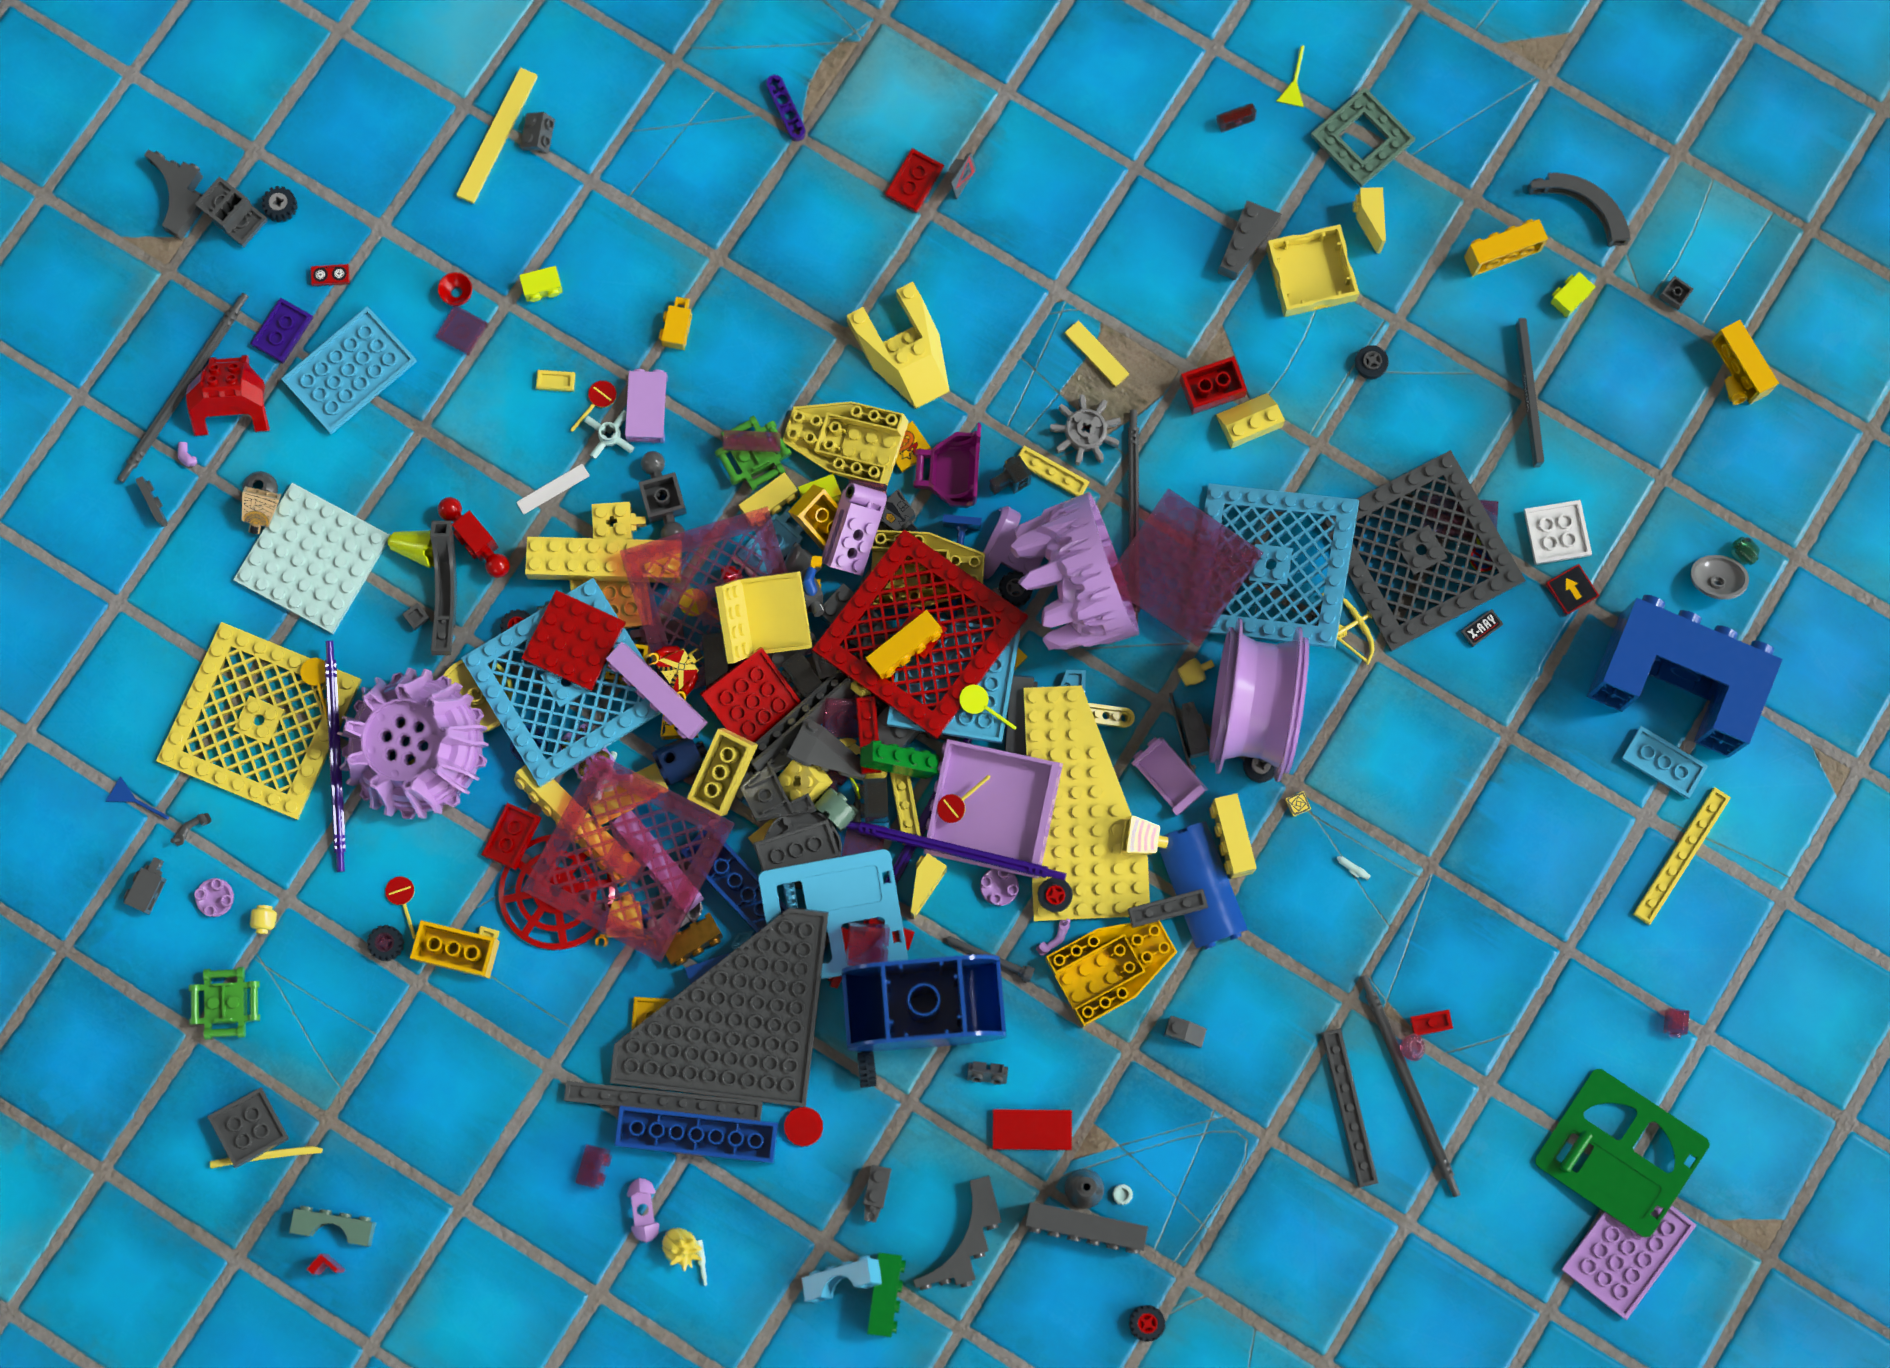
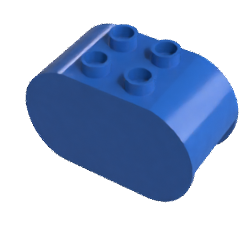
M961 955L854 965L841 970L848 1051L874 1052L964 1045L995 1041L1007 1037L999 956Z

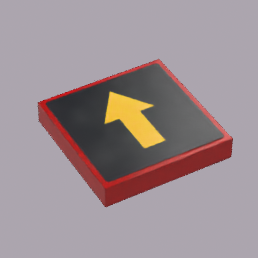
M1579 564L1546 583L1566 616L1599 597V594Z

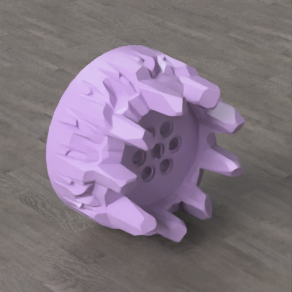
M1090 492L1047 508L1041 516L1020 524L1015 528L1017 540L1011 545V552L1017 559H1032L1045 556L1049 560L1048 564L1038 567L1021 577L1018 583L1026 590L1057 585L1059 599L1044 607L1041 620L1042 626L1052 628L1062 624L1066 625L1050 631L1043 637V642L1049 650H1067L1078 646L1090 647L1098 644H1111L1139 635L1135 611L1118 558L1102 516Z

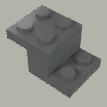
M220 176L195 203L196 207L208 215L219 229L242 247H245L268 221L266 216L252 206L247 197Z

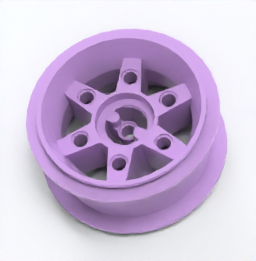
M1238 618L1235 628H1228L1223 646L1212 716L1209 762H1215L1216 773L1220 774L1225 759L1239 756L1258 758L1274 766L1275 781L1280 782L1283 772L1287 774L1290 772L1296 752L1306 692L1309 640L1303 637L1302 627H1297L1292 641L1280 644L1257 642L1242 634L1243 623L1242 619Z

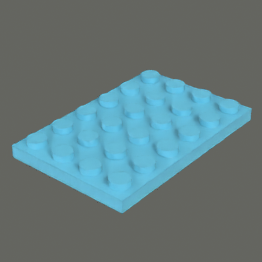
M367 306L282 378V381L328 432L333 434L413 366L417 360Z

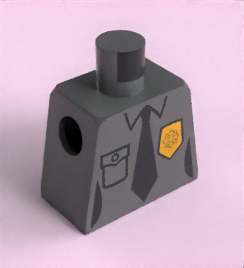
M899 489L887 498L879 524L891 531H902L905 529L906 531L916 532L918 528L912 523L916 518V514Z

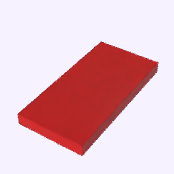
M993 1109V1149L1072 1150V1110Z

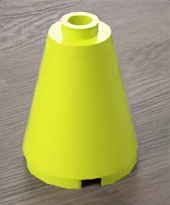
M431 530L393 532L389 536L388 546L392 551L427 568L434 567L430 538Z

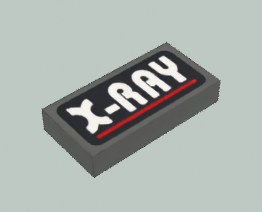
M1491 609L1462 630L1461 633L1469 644L1474 647L1500 628L1503 623Z

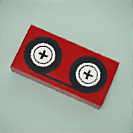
M349 265L311 266L312 286L350 284Z

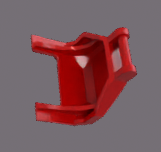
M248 355L224 359L211 357L209 358L208 365L188 385L186 393L187 409L194 436L209 435L205 421L206 417L240 414L252 416L255 432L270 431L264 406L265 384L261 377L249 366Z

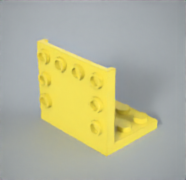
M800 571L735 579L715 587L727 664L736 663L747 658L759 647H762L766 654L812 648Z

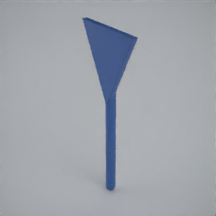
M121 776L106 802H134L166 820L169 819V816L137 800Z

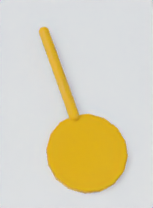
M310 658L301 667V677L308 685L317 686L327 719V706L321 689V684L326 681L325 661L320 658Z

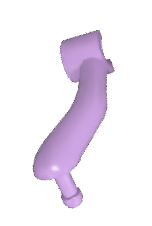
M1070 919L1060 920L1056 937L1048 944L1042 942L1036 948L1041 956H1044L1064 941L1070 927Z

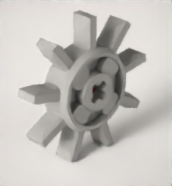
M1084 394L1080 395L1079 398L1080 410L1074 413L1065 405L1060 404L1058 410L1068 420L1066 425H1050V432L1065 433L1066 440L1056 447V452L1061 453L1069 446H1072L1078 450L1075 457V465L1079 466L1083 460V453L1093 451L1096 460L1100 464L1103 463L1104 457L1099 447L1104 442L1118 448L1120 441L1106 435L1107 428L1120 425L1121 419L1104 420L1101 413L1106 409L1107 401L1105 399L1099 403L1095 411L1086 408ZM1083 428H1085L1086 430L1089 429V433H1087L1086 431H1083V432H1082V429H1083Z

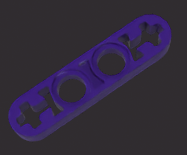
M771 75L766 82L771 98L790 138L794 141H801L806 134L803 122L782 78L778 75ZM773 81L778 83V92H776L775 86L772 85ZM785 96L788 100L785 104H780L777 102L778 97ZM787 112L795 114L792 120H787L784 116ZM795 123L797 130L800 131V135L794 133L793 125Z

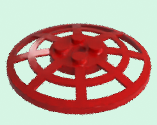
M550 834L530 841L527 849L539 842L546 841L547 852L535 856L527 864L520 861L518 868L521 872L516 881L515 893L505 896V881L510 868L504 867L499 884V903L507 924L522 940L542 949L566 950L577 947L597 935L600 918L591 912L596 901L597 888L609 887L606 909L611 907L612 902L615 901L616 890L615 883L607 872L608 879H595L591 868L584 861L588 856L583 850L578 856L567 851L555 850L554 840L572 841L569 835ZM555 856L567 857L574 861L567 869L556 866ZM548 858L549 868L540 874L531 868L538 861ZM580 865L586 871L590 881L578 883L573 874ZM527 874L535 880L533 888L530 891L521 892L522 882ZM553 886L561 887L560 895L553 896L551 894ZM591 889L590 900L587 907H584L578 902L580 891ZM534 898L535 903L539 907L532 916L525 909L522 900ZM516 901L520 912L528 920L522 931L510 918L505 903ZM572 908L581 914L575 920L564 923L563 913L568 912ZM544 912L555 914L557 925H547L538 920ZM586 918L595 924L592 930L582 937L567 942L566 930L577 926ZM534 926L546 931H558L560 943H545L535 940L528 935Z

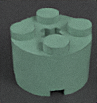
M831 787L826 790L814 805L816 808L815 812L826 816L839 832H842L859 810L852 804L849 805L846 802L848 799Z

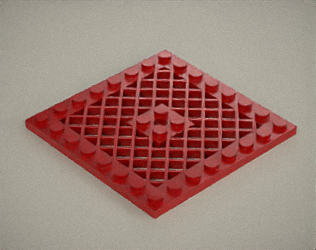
M904 529L813 647L812 651L931 736L938 739L961 708L959 697L962 690L969 685H978L1026 622L1028 615ZM915 564L916 572L906 574L904 566ZM918 564L925 568L926 571L919 572ZM902 566L903 574L895 575ZM931 575L932 583L921 584L920 576ZM933 575H935L936 577H938V578L941 579L942 581H941V582H934V576H933ZM917 577L918 585L907 586L906 578ZM904 579L905 587L894 589L893 580ZM890 582V583H891V589H889V590H884V588H885V587L887 586V584ZM946 586L947 594L936 595L935 587ZM949 586L958 592L950 593ZM933 588L934 596L923 597L922 589ZM919 590L920 598L909 599L908 591ZM906 592L907 600L896 602L895 593ZM892 594L893 602L883 604L882 595ZM879 596L880 604L872 605ZM961 596L963 605L952 606L951 598ZM965 597L974 603L965 604ZM948 598L949 607L938 608L937 600ZM935 601L936 609L927 611L930 614L937 613L938 621L936 622L943 630L941 637L935 642L930 641L925 645L924 651L919 654L915 653L912 656L916 657L917 665L908 667L904 665L902 668L895 669V673L904 672L905 681L895 682L894 674L891 676L892 682L886 678L882 680L874 669L866 665L869 663L863 659V651L873 650L874 652L883 645H875L874 636L885 635V641H888L887 634L898 633L925 611L924 602ZM921 603L922 610L915 607L911 612L910 604ZM908 605L909 613L898 615L897 606ZM894 607L895 615L885 617L883 608ZM977 607L978 616L968 617L966 609ZM980 607L989 614L981 615ZM881 609L882 617L871 619L870 610ZM964 609L965 618L954 619L953 611ZM950 611L951 620L941 621L939 613ZM867 612V613H868V619H867V620H861V618H862V617L865 615V613ZM907 618L903 625L900 627L899 619ZM993 618L994 626L983 628L982 620ZM896 620L897 628L887 630L885 621ZM979 620L980 629L970 630L969 622ZM883 622L884 630L873 632L872 623ZM966 622L967 631L956 632L955 624ZM869 624L870 632L860 634L859 625ZM952 624L953 633L945 634L947 632L945 625ZM856 626L857 634L849 636V634ZM985 632H992V633L990 634V636L987 638V640L985 641V635H984V633H985ZM981 633L983 642L972 643L971 635ZM968 635L969 644L958 645L957 637ZM871 637L872 645L862 647L861 638ZM954 637L955 646L945 647L944 639ZM858 639L859 647L848 649L847 641ZM941 640L942 648L934 649ZM843 642L845 644V649L841 647ZM981 647L974 656L973 648ZM970 648L971 657L960 658L959 650ZM956 650L958 659L947 660L946 652ZM860 652L861 660H859L851 653ZM943 652L944 661L933 663L932 654ZM930 656V663L920 665L919 657L925 661ZM969 662L966 668L962 671L961 663ZM959 664L960 672L949 674L948 665ZM945 666L946 674L935 676L934 667ZM931 668L933 676L922 678L921 669ZM918 670L919 678L908 680L907 671ZM958 677L951 686L950 678ZM947 679L948 687L937 689L936 680ZM933 681L935 689L924 691L923 682ZM920 683L921 692L910 693L909 684ZM906 685L907 693L898 686ZM947 692L939 702L938 693ZM936 694L937 703L926 704L925 695ZM922 696L923 704L913 697Z

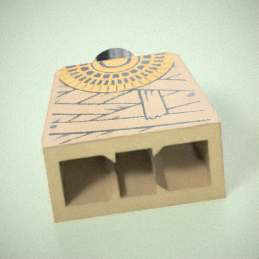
M244 487L242 492V521L250 523L248 530L250 533L260 534L261 526L269 527L281 494Z

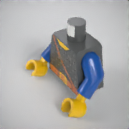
M813 556L810 567L800 571L807 614L812 612L814 617H819L825 612L823 609L821 579L815 578L817 572L815 567L821 568L822 556Z

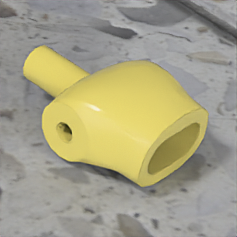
M1193 658L1177 670L1185 687L1205 681L1204 671L1214 667V663L1212 660L1200 664L1196 658Z

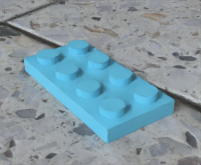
M1642 726L1637 730L1621 758L1624 762L1686 799L1691 797L1708 765Z

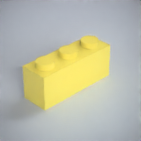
M784 472L740 503L739 510L752 527L760 526L766 522L768 516L779 513L782 510V506L787 503H793L798 498V489Z

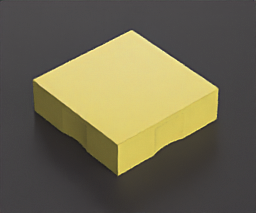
M1341 225L1317 229L1303 235L1286 236L1267 242L1266 252L1284 317L1357 301L1359 290L1353 269L1348 261L1347 247Z

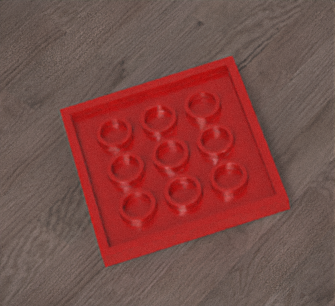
M556 590L522 656V660L592 692L607 662L606 658L611 654L626 622Z
M759 647L700 693L725 729L754 743L801 703L798 696L762 647Z

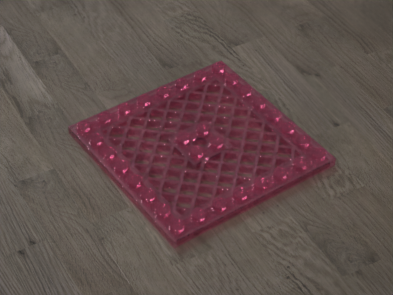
M768 506L620 550L651 653L663 646H672L675 638L678 637L686 641L682 648L685 649L689 643L697 647L699 651L701 649L709 654L705 663L700 660L696 662L702 666L697 667L699 670L697 672L698 679L693 689L713 684L741 662L727 664L726 653L724 657L714 653L718 644L725 647L721 641L723 637L722 632L718 639L708 635L713 626L722 630V627L716 624V622L720 621L719 608L713 607L710 602L713 597H717L715 587L730 582L729 578L722 580L726 572L728 571L735 575V579L745 578L740 575L745 566L754 570L751 577H755L757 572L764 576L788 573ZM755 531L756 537L748 532ZM743 534L739 543L730 539L731 537ZM746 535L755 540L751 549L741 545ZM724 540L720 548L712 545V543ZM727 541L737 545L732 555L723 550ZM757 543H759L762 555L753 551ZM705 546L702 554L693 550L695 548ZM709 546L718 551L714 560L704 556ZM739 547L749 552L744 561L735 557ZM687 551L684 559L675 556V554ZM690 552L700 557L695 566L686 562ZM721 553L730 557L726 567L716 562ZM751 554L761 558L756 568L747 563ZM669 557L665 565L655 561ZM672 558L681 562L677 572L667 567ZM702 559L712 563L708 572L698 568ZM733 559L742 564L738 573L728 569ZM763 560L767 573L759 570ZM650 562L646 570L644 564ZM653 563L663 568L658 577L649 573ZM684 564L693 568L689 578L680 574ZM714 565L724 569L719 579L710 574ZM665 570L675 574L671 583L661 579ZM696 570L705 575L701 584L691 580ZM648 576L656 580L652 589ZM677 576L687 581L682 590L673 585ZM708 577L717 581L704 585ZM659 582L669 586L664 596L654 591ZM689 583L698 586L692 589L694 596L685 592ZM671 588L680 592L676 602L667 598ZM653 594L662 598L658 607ZM683 594L693 599L688 608L679 604ZM665 600L674 604L670 614L660 609ZM695 601L699 610V614L691 610ZM676 607L686 611L682 620L672 616ZM659 612L668 617L664 625L662 624ZM689 613L698 617L694 627L684 622ZM670 619L680 623L675 632L666 628ZM700 620H702L703 626L710 625L706 633L697 629ZM682 625L692 629L688 638L678 634ZM665 631L673 635L669 644ZM694 631L704 636L699 645L690 640ZM706 638L716 642L712 651L702 647ZM811 648L799 657L811 654ZM712 656L720 659V661L708 664ZM655 664L657 674L670 685L659 667Z
M596 753L522 891L661 963L735 823ZM616 785L626 790V792L618 794ZM613 786L615 795L605 798L603 789ZM600 791L602 799L594 801ZM633 794L644 800L635 803ZM630 795L633 804L622 807L620 798ZM617 799L619 808L609 811L607 802ZM603 803L606 812L596 815L593 806ZM650 803L660 807L661 809L652 811ZM647 804L650 813L639 816L637 807ZM634 808L637 817L626 820L624 811ZM589 809H591V812H592V815H593V816H592V817H589V818H585V816H586V814L588 813ZM621 812L623 821L613 824L610 815ZM668 812L679 818L670 820ZM665 813L667 822L656 824L654 815ZM607 816L610 825L600 828L597 819ZM651 817L654 826L643 829L641 820ZM594 820L596 830L586 832L584 823ZM638 821L640 830L630 833L628 824ZM682 821L684 831L674 833L671 824ZM685 821L695 825L696 827L687 829ZM581 825L583 834L575 836ZM625 825L627 834L620 830L618 836H616L614 828ZM669 826L671 835L660 837L658 828ZM611 829L614 838L603 841L601 832ZM655 830L658 839L647 842L645 833ZM699 830L701 840L691 842L688 833ZM702 830H704V831L707 832L705 838H704V835H703ZM598 833L600 843L590 845L588 836ZM642 834L644 842L634 838L633 836ZM686 834L688 844L678 846L675 837ZM585 837L587 847L577 850L575 840ZM673 839L675 848L665 851L662 841ZM572 842L574 851L566 853L568 847ZM613 843L607 854L605 845ZM659 843L662 852L653 854L655 848L650 845ZM701 844L695 855L692 846ZM602 846L604 856L594 859L592 849ZM690 847L692 857L682 860L679 850ZM589 850L591 860L581 863L579 853ZM626 852L634 854V859L631 862L623 860ZM677 852L679 861L669 864L666 854ZM575 855L578 864L568 867L565 858ZM663 856L666 865L655 868L653 859ZM562 860L564 868L556 870ZM604 860L602 866L607 869L598 872L596 862ZM650 861L652 869L644 872L648 862ZM692 861L688 870L685 871L683 863ZM593 864L595 873L585 876L583 866ZM681 865L683 874L673 877L670 868ZM579 868L582 877L572 880L569 871ZM667 869L670 878L659 881L657 872ZM566 872L568 881L558 884L556 875ZM610 872L612 882L602 885L600 875ZM613 872L625 878L615 880ZM654 873L656 882L646 885L643 876ZM552 877H553V880H554L555 885L552 884V883H550V880L552 879ZM597 877L599 886L589 889L586 880ZM641 878L643 887L633 889L630 881L637 884ZM683 878L676 889L674 881ZM583 881L586 890L575 893L573 884ZM627 881L630 891L619 894L617 884ZM671 882L674 891L663 894L661 885ZM570 885L572 894L561 888ZM614 886L616 895L606 898L604 888ZM658 886L660 896L650 898L647 889ZM601 890L603 899L593 902L590 893ZM644 890L647 900L637 903L634 893ZM587 894L590 903L579 898V896ZM631 895L634 904L623 907L621 897ZM673 896L667 907L665 898ZM618 899L620 908L610 911L608 901ZM662 899L664 909L654 912L651 902ZM604 903L607 912L596 907V905ZM649 904L651 913L641 916L638 906ZM635 908L638 917L627 920L625 910ZM622 912L624 921L615 917L613 914ZM664 913L658 924L655 915ZM653 917L655 926L645 929L642 920ZM639 921L641 929L631 925L630 923ZM655 930L654 933H653V935H650V934L647 933V932H650V931Z

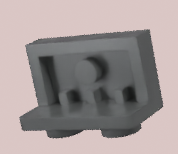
M545 112L527 113L520 148L524 151L540 150L543 153H549L555 119Z

